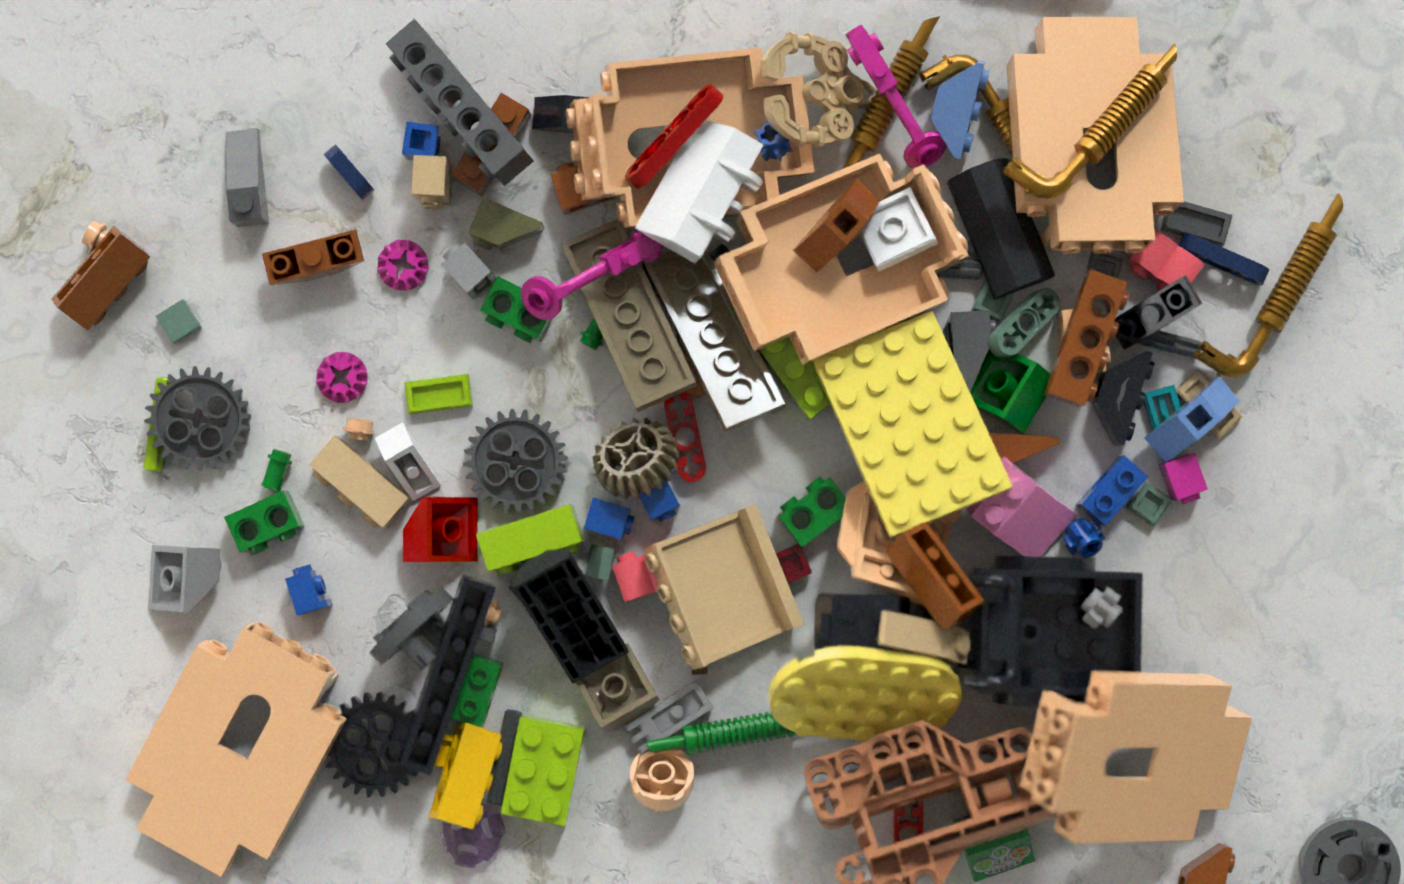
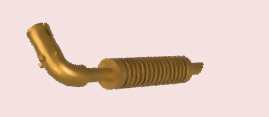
M940 16L923 21L912 42L903 40L899 48L900 51L896 53L897 57H894V62L890 64L891 68L889 69L898 83L896 88L903 100V96L907 95L905 90L908 91L910 89L909 85L913 84L916 74L920 71L918 68L922 67V63L925 62L929 55L923 47ZM878 90L874 93L876 96L872 97L873 102H869V107L865 109L867 113H863V118L859 120L861 124H857L856 128L858 130H854L850 137V140L856 144L842 169L861 162L867 150L875 152L880 144L878 141L882 140L881 135H885V130L889 127L887 124L892 122L890 118L893 119L895 116L894 113L896 112L885 94L880 95Z
M1175 43L1155 66L1145 64L1122 92L1119 93L1114 101L1074 145L1077 155L1062 172L1058 171L1052 178L1048 179L1042 173L1038 175L1015 156L1012 159V163L1009 162L1005 167L1003 174L1024 188V193H1031L1039 198L1050 199L1058 197L1067 191L1073 183L1072 179L1085 164L1096 165L1167 84L1165 73L1177 60Z
M955 54L950 57L944 55L942 56V61L925 71H921L919 77L922 83L927 80L924 86L930 91L935 86L975 64L978 60L967 54ZM987 81L985 90L979 89L990 107L984 114L989 121L993 120L991 125L993 127L996 126L994 129L996 132H1000L998 134L999 138L1003 136L1001 141L1007 143L1005 147L1010 148L1008 152L1011 154L1009 98L1001 101L990 82Z
M1339 193L1335 196L1321 222H1311L1306 230L1307 233H1304L1300 244H1298L1297 249L1293 252L1294 255L1291 256L1287 263L1288 266H1285L1281 277L1278 278V282L1274 285L1275 288L1268 295L1269 299H1266L1262 310L1259 311L1255 318L1261 325L1247 350H1242L1236 358L1230 353L1225 355L1207 341H1203L1197 347L1203 352L1195 351L1194 358L1217 372L1216 376L1221 377L1223 375L1229 378H1237L1250 373L1260 360L1258 355L1271 332L1281 333L1286 325L1285 322L1289 319L1288 316H1291L1292 311L1295 309L1294 305L1298 304V300L1302 297L1301 294H1304V289L1308 287L1307 283H1310L1314 272L1317 271V267L1321 264L1320 261H1323L1327 250L1330 249V245L1333 244L1337 237V234L1331 229L1343 210V200Z

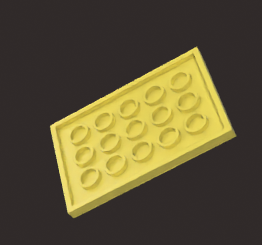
M933 311L870 335L812 362L890 539L901 535L922 522L931 523L1012 489V483Z

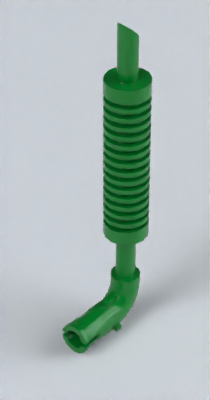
M764 712V716L762 713H758V717L756 714H752V718H750V715H745V719L743 716H739V720L737 717H734L733 721L728 718L726 722L722 719L720 723L714 721L713 725L712 722H707V726L705 723H701V727H699V724H695V728L692 725L683 726L682 735L650 740L646 742V745L653 752L685 748L686 754L692 755L697 754V750H699V753H703V749L708 752L710 748L714 751L718 747L720 750L723 746L729 748V744L731 747H735V743H737V746H741L742 742L744 745H748V741L750 744H753L754 740L759 743L761 739L763 742L767 741V738L769 740H773V737L780 739V735L782 738H786V734L788 737L798 735L780 725L772 713Z

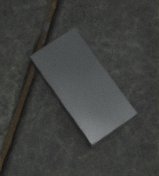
M1184 201L1172 214L1164 216L1160 230L1181 236L1184 233L1192 234L1223 247L1233 215Z

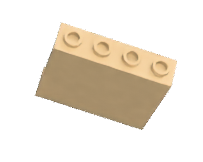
M756 504L644 548L646 552V565L649 571L654 573L656 577L659 598L667 605L671 615L669 616L670 626L679 635L683 645L681 647L682 656L685 662L691 665L692 670L705 667L711 662L765 639L804 625Z

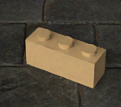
M334 435L309 464L315 470L312 475L326 487L331 483L340 491L337 497L352 508L355 504L364 511L361 517L375 529L379 525L382 528H388L411 501L410 496L338 436Z

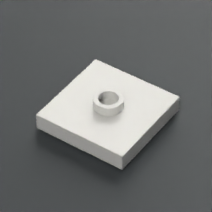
M911 187L880 201L869 221L859 231L878 272L938 245Z

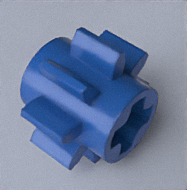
M765 121V124L759 130H754L758 142L763 144L760 152L766 162L770 158L782 161V157L787 152L793 151L788 142L790 140L777 132L768 121Z
M1079 518L1067 526L1065 530L1066 535L1063 536V540L1066 542L1065 546L1073 557L1080 552L1083 557L1089 558L1101 550L1103 546L1102 540L1105 539V536L1102 534L1103 529L1095 519L1088 523L1085 518Z

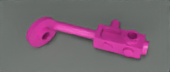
M862 25L857 26L845 34L851 45L846 50L856 66L862 63L880 95L885 94L910 135L912 141L907 145L903 154L905 162L913 169L921 165H925V167L932 165L944 154L947 146L939 132H922L896 88L898 85L896 79L879 53L884 49L875 32L869 35Z
M635 229L631 232V239L600 255V263L557 287L544 277H531L522 285V302L533 316L542 320H550L560 313L562 298L605 274L617 275L642 260L648 263L659 258L662 255L660 250L665 248V246Z

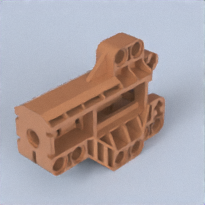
M922 720L876 735L870 741L809 761L804 769V778L818 821L823 827L828 829H837L853 824L860 849L863 850L846 856L838 862L836 866L838 882L840 884H916L920 877L927 876L933 879L935 884H944L964 849L1057 819L1058 812H1051L1031 799L1032 793L1020 787L1032 734L1026 729L1015 728L964 744ZM1019 744L1025 747L1026 751L1017 753L1011 749V746ZM914 746H915V747H918V749H914V750L909 749L910 747H914ZM988 754L994 757L995 761L984 763L979 757ZM883 756H884V757H888V758L885 759V760H879V759H877V758L883 757ZM848 764L859 766V769L854 773H847L843 770ZM821 765V767H817L811 771L813 767ZM923 770L930 772L931 777L912 782L911 774ZM818 774L828 776L827 780L823 783L812 781ZM1008 774L1012 775L1018 797L1013 798V793L1006 776ZM902 778L904 786L885 792L883 783ZM980 784L987 807L982 808L974 785ZM959 789L969 820L879 849L869 820L870 817ZM830 796V801L835 813L830 815L824 802V798ZM865 857L871 879L865 880V870L856 873V880L854 882H850L848 877H842L846 873L847 866L852 865L854 870L863 868V864L858 859Z

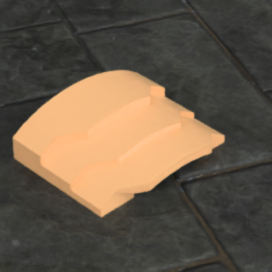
M863 481L851 488L847 493L837 550L852 567V579L879 586L882 590L908 597L910 602L924 606L886 554V551L899 536L892 539L889 538L866 483ZM962 510L928 523L946 549H948L951 525L961 516Z

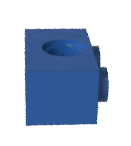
M1125 455L1118 456L1075 505L1092 520L1095 519L1100 526H1106L1149 476Z

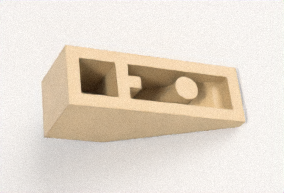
M882 611L878 644L897 651L931 655L942 659L948 664H966L967 654L970 650V632L956 626L943 632L935 621Z

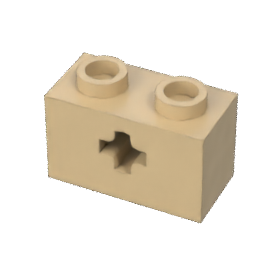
M413 155L411 194L418 203L423 204L425 209L441 210L443 205H451L453 178L451 174L453 166L447 157Z

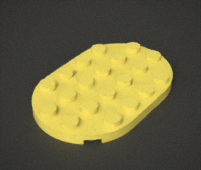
M849 646L820 649L814 651L815 656L808 657L800 663L797 659L791 661L774 676L768 690L770 710L773 717L780 725L795 732L798 736L809 735L827 737L829 739H852L861 742L870 741L876 735L922 720L936 728L946 725L947 720L956 712L962 699L958 675L951 670L950 664L940 658L920 653Z

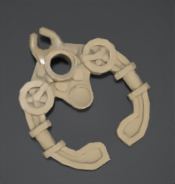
M793 31L787 32L785 38L775 42L763 55L760 62L761 77L772 82L782 79L786 71L785 56L797 53L798 48L804 49L805 55H814L815 67L822 75L805 83L803 95L808 102L822 107L825 113L821 116L819 125L813 126L811 131H805L803 124H796L790 119L789 104L785 97L779 94L763 99L766 118L773 128L783 137L792 141L795 147L812 144L814 148H820L830 142L834 143L849 138L854 130L852 117L857 108L869 107V102H873L872 97L874 95H870L866 100L863 99L865 89L869 93H873L875 87L868 81L853 75L847 66V51L841 43L828 41L814 35V33H807L801 36Z

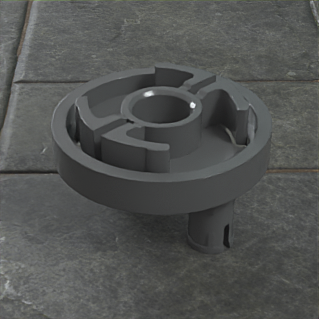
M444 587L439 588L434 593H431L429 589L422 592L407 604L408 609L387 628L373 637L377 644L369 652L371 656L382 665L403 649L422 671L437 655L417 635L421 636L423 634L437 648L443 627L437 622L438 616L454 598Z
M1339 818L1321 825L1308 837L1301 851L1299 871L1302 884H1383L1388 871V864L1386 863L1388 862L1389 872L1385 884H1399L1401 864L1395 845L1381 829L1359 819ZM1353 830H1355V832H1356V833H1355V836H1351V837H1347V838L1341 839L1340 841L1337 842L1338 845L1336 844V841H1337L1338 839H1340V838H1342V837H1345V836L1354 835V831H1353ZM1324 855V857H1323V859H1322V861H1321V863H1320L1319 875H1314L1315 873H1318V865H1319V862H1320L1321 857ZM1346 855H1354L1359 862L1357 874L1349 879L1341 878L1337 870L1339 861Z

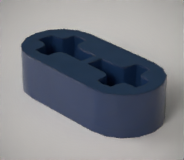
M336 144L323 154L362 200L375 190Z

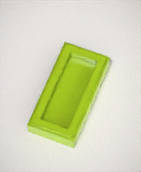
M469 374L404 382L409 415L473 406Z

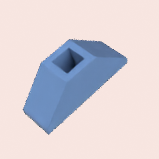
M984 61L976 62L941 84L937 89L930 119L954 158L961 159L964 152L970 153L974 134L968 132L971 120H978L982 102L976 101L979 89L985 90L990 72L984 70L986 63Z
M1217 376L1144 437V439L1166 463L1198 441L1223 420L1240 400L1220 376Z

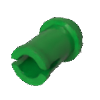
M593 317L586 331L580 333L582 335L580 342L593 350H597L604 343L602 342V334Z
M273 449L272 453L268 454L267 457L270 460L261 486L281 491L288 464L292 465L293 462L290 460L292 454Z

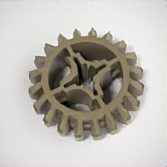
M647 417L641 422L633 418L630 424L622 421L621 427L618 429L610 427L611 434L609 436H601L602 444L595 446L596 454L592 456L594 474L606 491L608 490L614 497L620 495L625 500L631 494L638 500L642 493L651 496L652 489L658 488L662 490V482L671 481L670 473L677 471L676 462L680 460L678 444L670 430L666 426H662L658 420L651 422ZM651 446L657 447V450L653 451L650 448ZM621 466L622 468L620 471H617L615 467Z

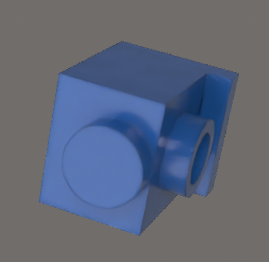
M407 121L402 148L404 157L407 160H413V155H438L441 137L438 136L439 126Z
M311 564L293 569L294 576L285 578L296 616L333 605L331 599L324 600L323 594L327 593L322 575L317 576L316 571L312 570Z

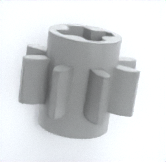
M1109 587L1104 592L1095 588L1081 605V608L1087 612L1082 620L1094 629L1100 624L1108 628L1122 611V608L1116 604L1120 596Z

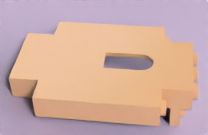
M1042 17L1035 28L1037 54H1013L1006 65L1013 158L1017 156L1020 161L1038 175L1042 173L1048 179L1052 178L1058 171L1062 172L1077 155L1074 145L1083 136V130H1088L1145 64L1155 66L1164 55L1140 54L1137 17ZM1172 66L1165 73L1167 84L1114 144L1116 183L1112 188L1099 190L1093 187L1087 179L1086 164L1072 179L1073 183L1067 191L1058 197L1050 199L1039 198L1031 193L1026 194L1024 193L1025 189L1014 181L1017 213H1027L1029 217H1040L1048 213L1049 226L1041 234L1044 247H1051V250L1062 251L1063 254L1080 253L1081 250H1093L1095 254H1106L1113 252V249L1125 250L1129 254L1141 253L1155 241L1153 212L1156 216L1170 215L1184 202Z
M762 48L608 63L604 67V72L600 73L602 92H607V96L605 97V93L592 94L587 99L573 100L570 103V109H566L568 129L573 128L574 141L570 142L572 161H577L579 173L574 174L576 193H581L582 201L620 196L621 202L616 204L619 222L623 221L624 228L636 227L674 157L670 158L644 187L640 189L635 188L625 178L627 170L636 161V158L631 155L628 149V139L632 132L638 129L668 126L693 97L708 84H712L724 96L720 105L706 119L708 121L736 128L758 141L754 130H759L765 124V121H768L764 112L763 99L780 94L785 97L789 104L790 119L796 124H803L805 131H810L806 99L803 95V76L782 78L774 82L763 79L761 77L760 65L763 58ZM788 141L793 151L787 152L782 157V161L770 158L766 162L761 152H759L750 171L758 175L763 180V184L757 192H750L741 187L739 188L733 200L743 205L741 211L779 196L778 178L805 176L814 173L811 144L795 147L792 141ZM728 208L724 217L737 216L739 213Z
M877 154L739 213L735 220L747 245L719 256L714 265L754 352L790 337L802 366H805L816 359L863 338L934 310L948 301L946 296L948 295L947 286L941 277H937L936 273L965 260L969 256L967 253L968 244L965 237L957 231L953 223L955 218L951 208L942 200L940 195L941 187L937 178L929 172L928 168L926 169L925 165L912 169L905 178L893 183V172L889 163L883 161L881 155ZM856 178L878 197L880 201L911 187L938 245L878 272L874 264L849 276L845 275L837 256L816 273L792 251ZM858 232L853 239L860 237V233Z
M251 622L243 627L230 653L227 652V647L224 644L215 640H204L196 645L126 778V781L153 795L136 830L220 877L230 869L242 846L267 860L277 850L347 718L340 715L341 711L330 704L322 705L319 703L325 691L334 684L338 676L335 673L337 669L330 665L331 662L321 655L313 654L312 656L302 650L301 644L292 639L285 638L283 640L273 633L274 630L261 622H256V624ZM249 695H259L269 703L271 714L248 759L221 745L220 742L243 699Z
M1093 671L1085 703H1073L1055 692L1043 691L1020 787L1032 793L1031 799L1051 812H1058L1054 831L1075 844L1193 840L1200 810L1229 809L1252 717L1231 706H1227L1232 685L1209 674ZM1118 748H1154L1147 777H1107L1105 773L1107 758Z

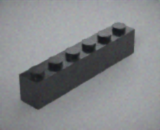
M462 574L434 653L437 657L431 662L398 756L399 766L431 775L496 590L494 584Z

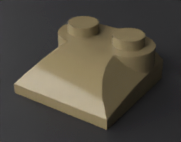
M626 643L629 653L576 682L603 732L621 728L651 710L660 700L628 643Z

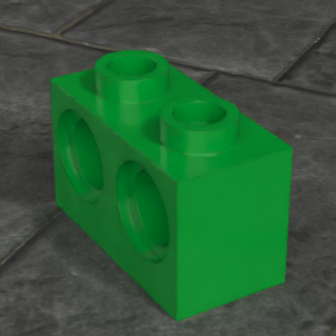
M499 276L496 277L480 309L483 314L487 315L484 321L500 329L505 324L515 329L514 336L528 343H531L533 338L541 341L551 319H540V322L535 327L525 326L523 318L529 311L522 302L521 287ZM503 296L509 297L512 302L511 308L505 313L497 312L495 310L496 300Z
M821 477L817 478L805 488L808 491L807 495L799 501L794 496L779 507L783 513L778 518L801 547L842 518L846 497L831 477L825 481ZM822 491H829L835 497V504L829 510L822 509L818 505L817 498ZM797 510H803L809 515L810 522L804 529H798L792 524V515Z
M285 490L224 517L239 552L249 551L251 556L268 549L267 543L276 538L283 542L297 536L298 532L296 529L304 526L289 491ZM278 509L285 510L288 516L286 524L282 527H278L273 521V515ZM249 522L255 523L258 528V534L253 540L247 539L244 535V528Z
M473 653L451 718L478 727H482L485 724L504 665L503 662Z

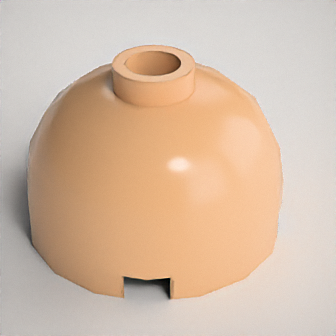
M649 749L648 752L643 753L641 756L639 753L630 766V786L636 800L650 810L656 812L674 810L688 800L693 790L694 766L680 749L653 752Z

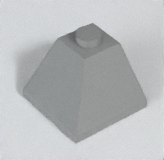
M152 545L148 609L189 613L219 581V572L222 565L220 558L221 549Z

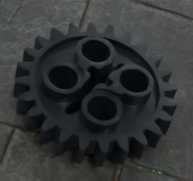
M366 692L364 693L362 703L357 696H353L351 698L352 707L346 703L340 705L343 712L341 716L347 718L327 755L332 757V761L326 765V768L336 767L338 771L334 774L333 779L335 780L343 776L345 781L342 788L345 789L351 783L354 784L355 795L362 788H366L367 798L373 795L375 789L378 790L381 797H384L387 787L395 794L399 791L398 781L402 785L407 786L410 784L407 774L415 777L419 774L418 771L399 766V762L392 759L388 752L392 744L402 747L414 710L408 713L404 711L407 705L406 700L398 706L395 705L396 695L394 694L387 701H384L383 692H378L375 700H372L370 693ZM382 714L390 719L391 726L388 731H381L377 728L375 724L377 715ZM362 718L367 719L371 736L362 724ZM349 728H355L360 732L361 741L359 744L354 745L348 742L346 732ZM372 738L375 741L380 739L382 742L378 751L376 748L370 749L368 747ZM379 753L388 766L387 771L383 770ZM361 758H369L373 761L375 766L373 773L366 774L361 771L359 766Z

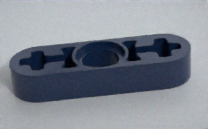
M1184 233L1178 245L1203 263L1252 284L1262 286L1269 273V268L1192 234Z

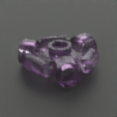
M481 804L483 805V814L479 823L474 824L473 829L461 828L455 831L450 828L452 824L442 822L443 832L440 833L445 852H449L455 860L454 864L475 868L483 860L487 862L501 847L499 843L502 836L506 834L500 813L496 814L488 809V805ZM485 818H488L489 827L493 835L492 838L486 837L482 830L481 822ZM461 844L475 846L478 849V855L472 852L458 851V847Z

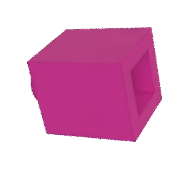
M1195 453L1158 464L1169 497L1173 501L1181 499L1182 504L1190 503L1201 498L1200 492L1208 490Z

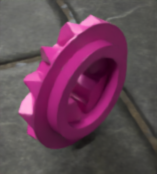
M396 240L386 245L378 256L377 271L383 282L395 290L407 291L414 289L427 276L429 268L427 255L418 244L411 240ZM407 252V262L412 267H415V270L411 268L404 269L398 278V267L390 261L401 260Z
M335 352L325 357L317 368L316 383L322 395L337 403L353 401L366 388L368 381L367 369L364 363L354 354ZM333 367L342 372L352 367L346 376L349 381L348 383L351 385L350 388L341 382L331 386L336 379Z

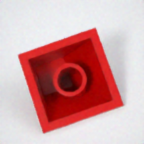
M422 497L403 528V562H477V497Z

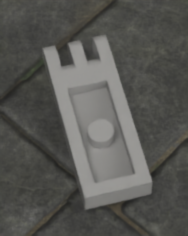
M695 680L623 728L626 733L632 731L637 726L640 729L638 733L630 738L633 744L643 737L647 741L667 738L714 707L697 680ZM643 743L637 750L641 755L649 750L646 743Z

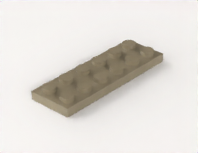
M616 219L561 243V246L576 276L600 263V255L626 242L629 238L622 223ZM640 262L617 275L605 274L581 288L637 413L697 386Z
M705 249L701 258L696 263L691 262L674 251L664 253L651 262H643V269L724 431L728 432L783 409L785 402L759 351L754 352L707 249Z

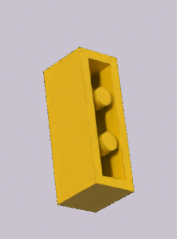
M457 723L430 809L429 818L466 829H473L474 824L479 823L483 814L481 801L484 792L487 793L493 780V774L490 773L494 761L498 760L502 751V743L500 742L502 734L468 723Z

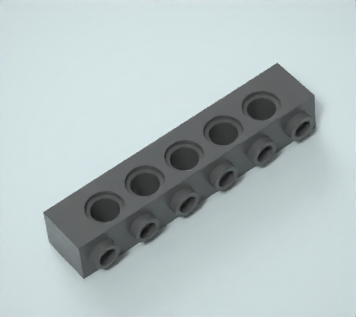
M415 19L385 43L393 53L389 58L401 72L407 69L411 74L407 78L408 82L418 93L424 90L429 96L424 100L436 115L440 112L444 114L446 119L442 123L454 137L458 134L463 137L464 141L460 144L472 159L478 156L483 163L478 167L490 181L497 178L506 186L534 162L531 156ZM442 79L441 83L435 86L437 81ZM461 100L460 103H459L456 107L453 108V105H454L457 101ZM479 122L476 128L470 130L474 123ZM497 144V147L489 152L490 147Z

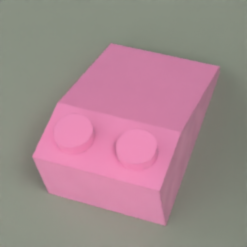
M1004 456L1001 462L1012 483V489L965 509L972 518L1023 556L1041 557L1076 517V514Z

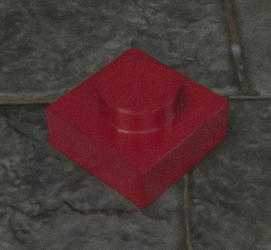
M799 544L776 553L788 583L812 573Z

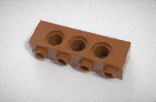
M1089 270L1085 273L1043 395L1077 407H1083L1086 405V402H1092L1098 384L1093 383L1097 371H1103L1108 358V353L1104 352L1107 341H1113L1118 330L1119 323L1115 322L1118 310H1124L1130 293L1125 291L1128 282L1094 270ZM1094 301H1100L1106 306L1107 311L1104 318H1099L1093 314L1091 307ZM1085 331L1091 332L1096 338V344L1092 349L1086 348L1081 342V335ZM1073 362H1079L1085 367V376L1082 379H1076L1071 375L1070 367Z

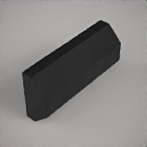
M1008 158L994 159L974 166L954 176L947 182L977 259L981 263L983 274L994 300L1055 277L1054 270L1032 217L1027 216V213H1017L1014 180L1003 174L1005 167L1009 163Z
M569 549L547 550L525 562L512 579L513 589L572 684L629 653L626 644Z

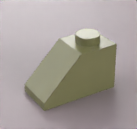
M483 197L468 234L475 238L473 244L491 251L492 246L502 249L542 233L545 226L541 221Z

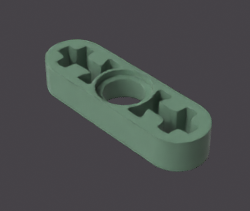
M1043 288L1032 292L990 334L988 342L991 352L999 358L1017 354L1058 312L1060 300L1057 293L1050 288ZM1042 298H1044L1045 303L1043 306L1045 309L1036 311L1035 309L1043 303ZM1022 314L1029 320L1030 326L1028 331L1023 330L1020 326L1019 319ZM1013 334L1015 337H1011V338L1006 342V344H1005V345H1006V348H1005V347L1003 346V343H1004V341H1005V338H1004V337Z

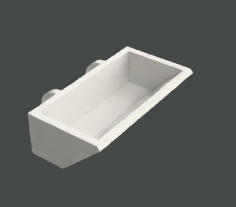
M705 120L678 150L635 229L693 263H696L701 258L712 237L723 242H729L734 236L735 231L721 220L728 208L737 213L741 212L743 205L733 200L740 187L750 192H757L763 184V180L750 171L763 144L736 128Z

